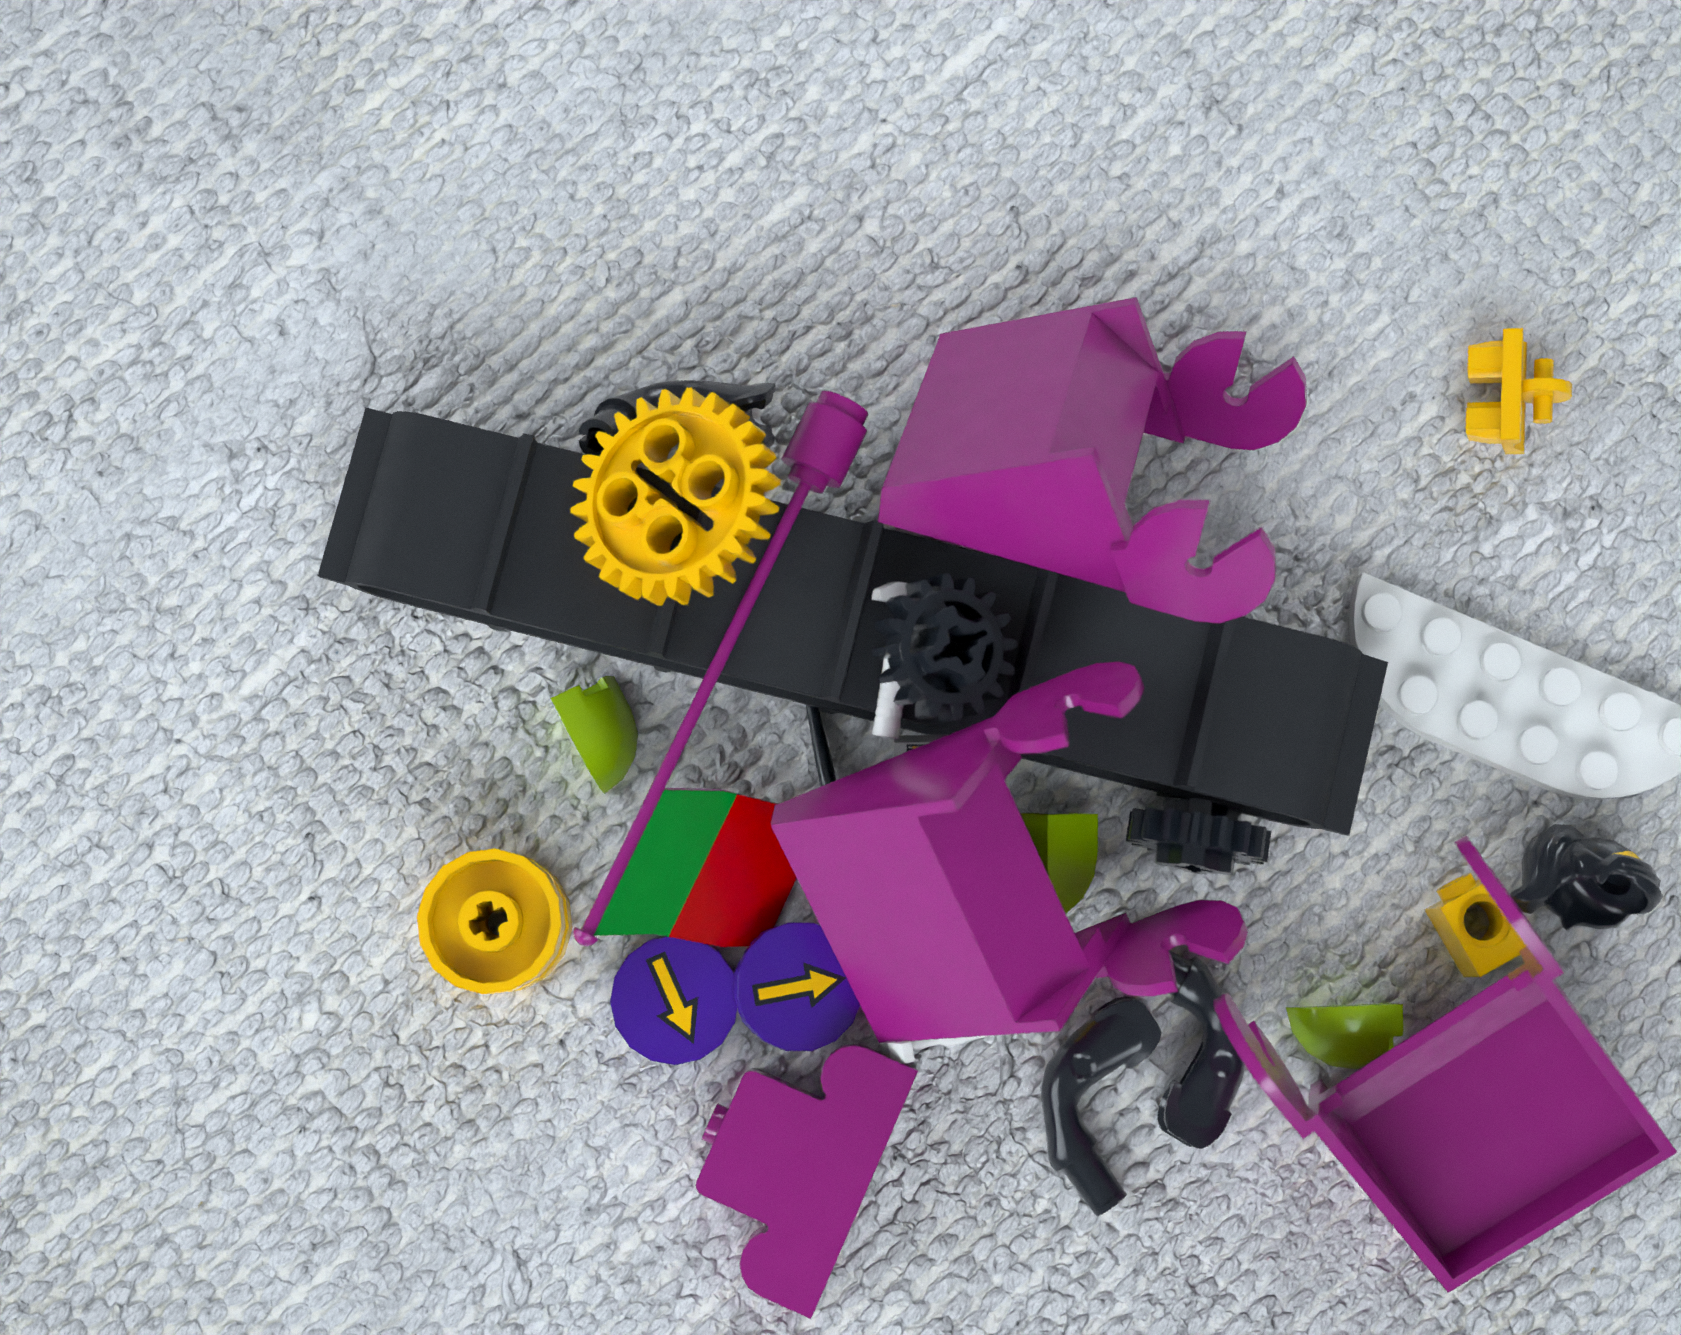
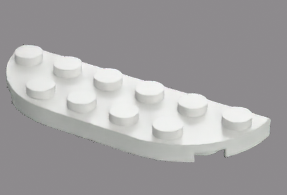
M1361 573L1357 576L1349 607L1350 643L1361 650L1363 654L1388 662L1379 704L1397 722L1413 733L1541 788L1578 799L1604 800L1635 795L1664 784L1681 773L1680 704L1366 573Z

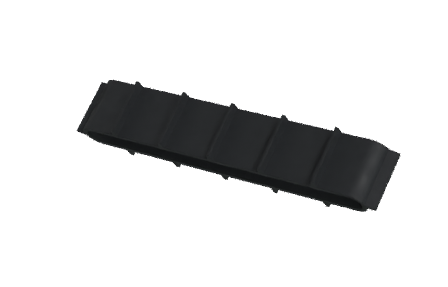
M365 407L317 576L390 601L486 624L493 630L502 631L506 629L653 666L657 671H673L703 679L788 504L770 500L779 507L778 513L760 516L758 524L764 527L771 535L769 539H750L747 546L756 558L753 564L745 562L738 557L731 563L736 575V581L733 584L717 574L712 577L714 585L713 596L708 598L694 590L691 586V595L687 605H682L667 596L663 605L659 606L643 598V595L639 600H636L619 591V587L617 588L599 577L601 572L599 568L586 562L583 558L590 547L575 539L574 533L588 522L573 515L571 507L587 500V494L573 487L575 480L591 478L593 469L581 460L583 455L587 454L538 443L533 435L525 433L518 438L429 415L397 411L390 414ZM636 468L639 476L676 503L678 509L694 518L706 531L713 528L714 521L702 510L677 493L671 484L654 474L651 470ZM715 486L712 490L711 498L715 497L722 488ZM638 496L630 502L627 513L634 508ZM801 508L717 680V683L821 708L822 712L841 713L874 722L880 689L878 677L882 674L884 659L872 656V649L886 645L887 636L881 634L874 627L876 621L894 618V614L889 610L886 602L872 600L873 589L890 582L910 583L921 579H926L929 582V577L941 574H950L953 582L970 577L975 579L974 596L990 591L997 595L990 609L993 615L1009 613L1011 617L1009 623L1001 628L1003 638L1017 640V647L1004 651L1003 660L1015 668L1014 675L996 678L995 681L1001 686L1004 695L1000 699L983 700L985 712L980 715L964 716L962 714L961 720L940 722L938 714L935 718L919 719L915 717L916 702H914L913 704L903 706L901 729L925 735L952 734L995 716L1009 698L1016 693L1092 664L1123 662L1135 666L1144 685V691L1139 702L1123 718L1084 711L1082 706L1072 707L1064 711L1067 719L1069 746L1042 753H1020L1022 759L1157 792L1156 796L1164 798L1211 800L1213 803L1240 808L1242 814L1292 826L1322 829L1349 836L1388 662L1365 655L1358 648L1338 640L1246 617H1239L1222 623L1192 621L1129 602L1126 592L1003 557L886 529L884 524L879 523L877 520L862 523ZM680 532L672 541L670 552L679 545L683 532ZM957 611L960 617L967 619L963 614ZM957 637L951 638L950 642L947 645L955 642L957 640ZM947 645L943 647V651L948 649ZM942 652L934 655L933 659L941 658ZM922 676L929 685L935 688L932 679Z

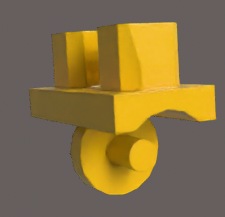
M1523 328L1503 329V341H1489L1468 346L1467 370L1469 383H1502L1501 402L1467 403V438L1469 441L1502 444L1505 454H1525L1526 403L1533 404V422L1547 424L1553 421V403L1565 402L1572 397V383L1564 379L1554 378L1553 359L1539 358L1534 360V378L1526 379L1527 342L1523 341Z

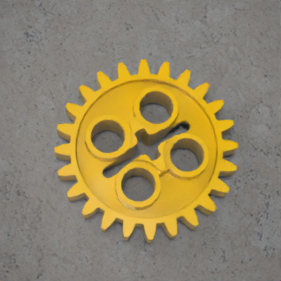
M686 388L680 400L670 391L664 389L661 390L658 408L641 397L637 399L636 403L637 418L630 420L625 415L617 412L614 417L619 431L614 437L604 432H597L595 436L604 450L600 456L583 455L581 460L593 469L591 478H582L573 482V487L587 494V500L571 507V513L588 522L574 533V537L590 547L583 558L586 562L601 570L599 577L617 588L619 587V591L636 600H639L643 595V598L662 606L668 596L682 605H687L691 595V586L694 590L709 598L713 596L714 591L712 577L718 574L732 584L736 581L735 571L731 563L737 557L752 564L756 561L753 552L747 544L751 538L769 539L771 534L759 525L758 522L762 515L778 513L779 507L765 498L764 492L780 486L781 480L770 471L765 470L766 467L777 459L776 454L761 444L766 434L749 421L750 416L734 404L729 406L725 400L713 392L704 398L693 388ZM679 443L675 455L667 460L671 449ZM640 463H644L654 474L671 484L677 493L702 510L714 521L713 528L706 531L694 518L678 509L676 503L637 474V466ZM725 478L721 491L711 498L715 485ZM638 496L634 508L627 513L630 502ZM680 532H683L679 545L670 552L672 541Z

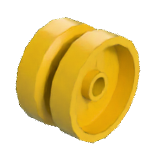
M496 848L467 852L442 866L426 886L417 913L419 943L432 968L455 987L479 994H497L525 990L548 977L564 957L573 929L570 900L557 877L536 860ZM495 911L506 912L508 919L507 922L498 926L499 935L494 934L488 925L489 918Z

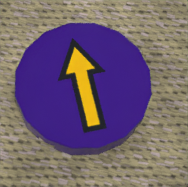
M797 922L783 923L761 932L750 943L751 945L745 950L734 972V1001L742 1022L753 1034H756L769 1045L784 1051H814L835 1042L853 1024L860 1004L820 925Z
M667 936L649 940L627 956L614 977L610 1004L615 1027L631 1049L650 1061L679 1065L700 1060L723 1044L736 1022L738 1009L734 1001V971L722 954L708 944Z

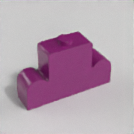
M855 1043L847 1044L831 1052L824 1062L821 1073L822 1090L826 1093L824 1097L813 1094L760 1069L751 1068L743 1075L729 1108L717 1103L701 1139L712 1144V1147L696 1181V1190L707 1198L767 1225H763L751 1234L744 1245L740 1259L741 1276L748 1288L757 1295L812 1319L918 1073L916 1068L905 1063H899L870 1047Z

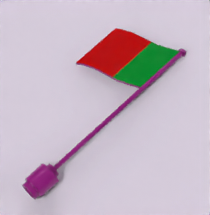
M822 391L817 402L808 403L781 458L791 468L788 478L798 484L582 928L574 927V939L582 946L594 945L599 939L595 936L656 934L719 947L750 946V943L761 932L774 927L797 877L771 827L774 807L779 803L722 789L665 787L809 491L823 494L826 486L840 488L867 434V429L863 425L869 415L868 412L856 402L831 391Z

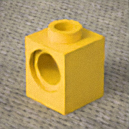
M1471 872L1437 889L1436 892L1441 901L1424 909L1463 977H1482L1521 955L1519 951L1526 947L1479 879L1475 881ZM1472 904L1483 908L1489 919L1488 930L1479 940L1473 938L1464 926L1465 912Z

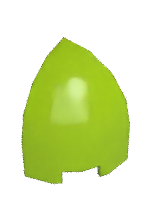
M604 676L597 681L598 683L585 690H582L581 686L578 685L550 698L582 760L604 794L624 779L636 757L638 730L632 709L614 676Z
M1020 813L1065 913H1068L1084 898L1095 875L1098 855V814Z
M1377 1003L1286 1007L1292 1033L1307 1053L1329 1066L1354 1070L1361 1069L1394 1048L1393 1037L1403 1036V1004Z

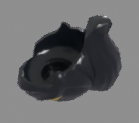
M1554 824L1531 839L1521 861L1522 886L1510 894L1524 913L1532 914L1538 908L1546 906L1548 910L1560 918L1562 927L1567 931L1575 926H1585L1594 929L1617 928L1631 914L1651 912L1663 898L1659 888L1661 880L1656 875L1655 870L1648 863L1643 862L1630 849L1622 846L1615 840L1596 837L1586 838L1572 825Z

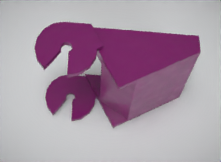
M1137 297L941 333L882 486L878 522L1126 592L1129 602L1192 621L1222 623L1246 616L1266 600L1277 572L1275 547L1262 526L1215 555L1213 564L1210 567L1197 568L1192 566L1188 559L1196 555L1210 500L1180 499L1155 507L1136 522L1134 527L1125 501L1143 433L1184 444L1186 436L1238 450L1254 451L1278 443L1297 427L1306 408V376L1293 356L1252 384L1246 397L1233 398L1229 396L1225 389L1233 385L1247 331H1219L1194 340L1176 357L1171 372L1164 374Z
M1106 662L1070 671L1012 695L1000 711L991 718L775 805L771 827L879 1043L1061 1031L1095 977H1109L1113 987L1127 995L1152 997L1178 992L1174 963L1169 950L1179 945H1187L1192 953L1229 964L1244 947L1248 929L1238 907L1222 900H1196L1133 923L1130 922L1127 913L1074 933L1005 782V779L1022 759L1020 753H1042L1069 746L1067 719L1064 711L1075 706H1082L1084 711L1123 718L1139 702L1144 691V685L1135 666L1123 662Z
M1467 835L1454 843L1526 945L1525 948L1519 951L1525 964L1333 1087L1328 1089L1322 1079L1317 1080L1310 1085L1308 1105L1284 1062L1256 1022L1252 1021L1247 1024L1229 993H1224L1213 1000L1215 1012L1225 1033L1252 1077L1302 1139L1313 1132L1319 1136L1448 1293L1678 1153L1555 980V978L1564 973L1559 963Z

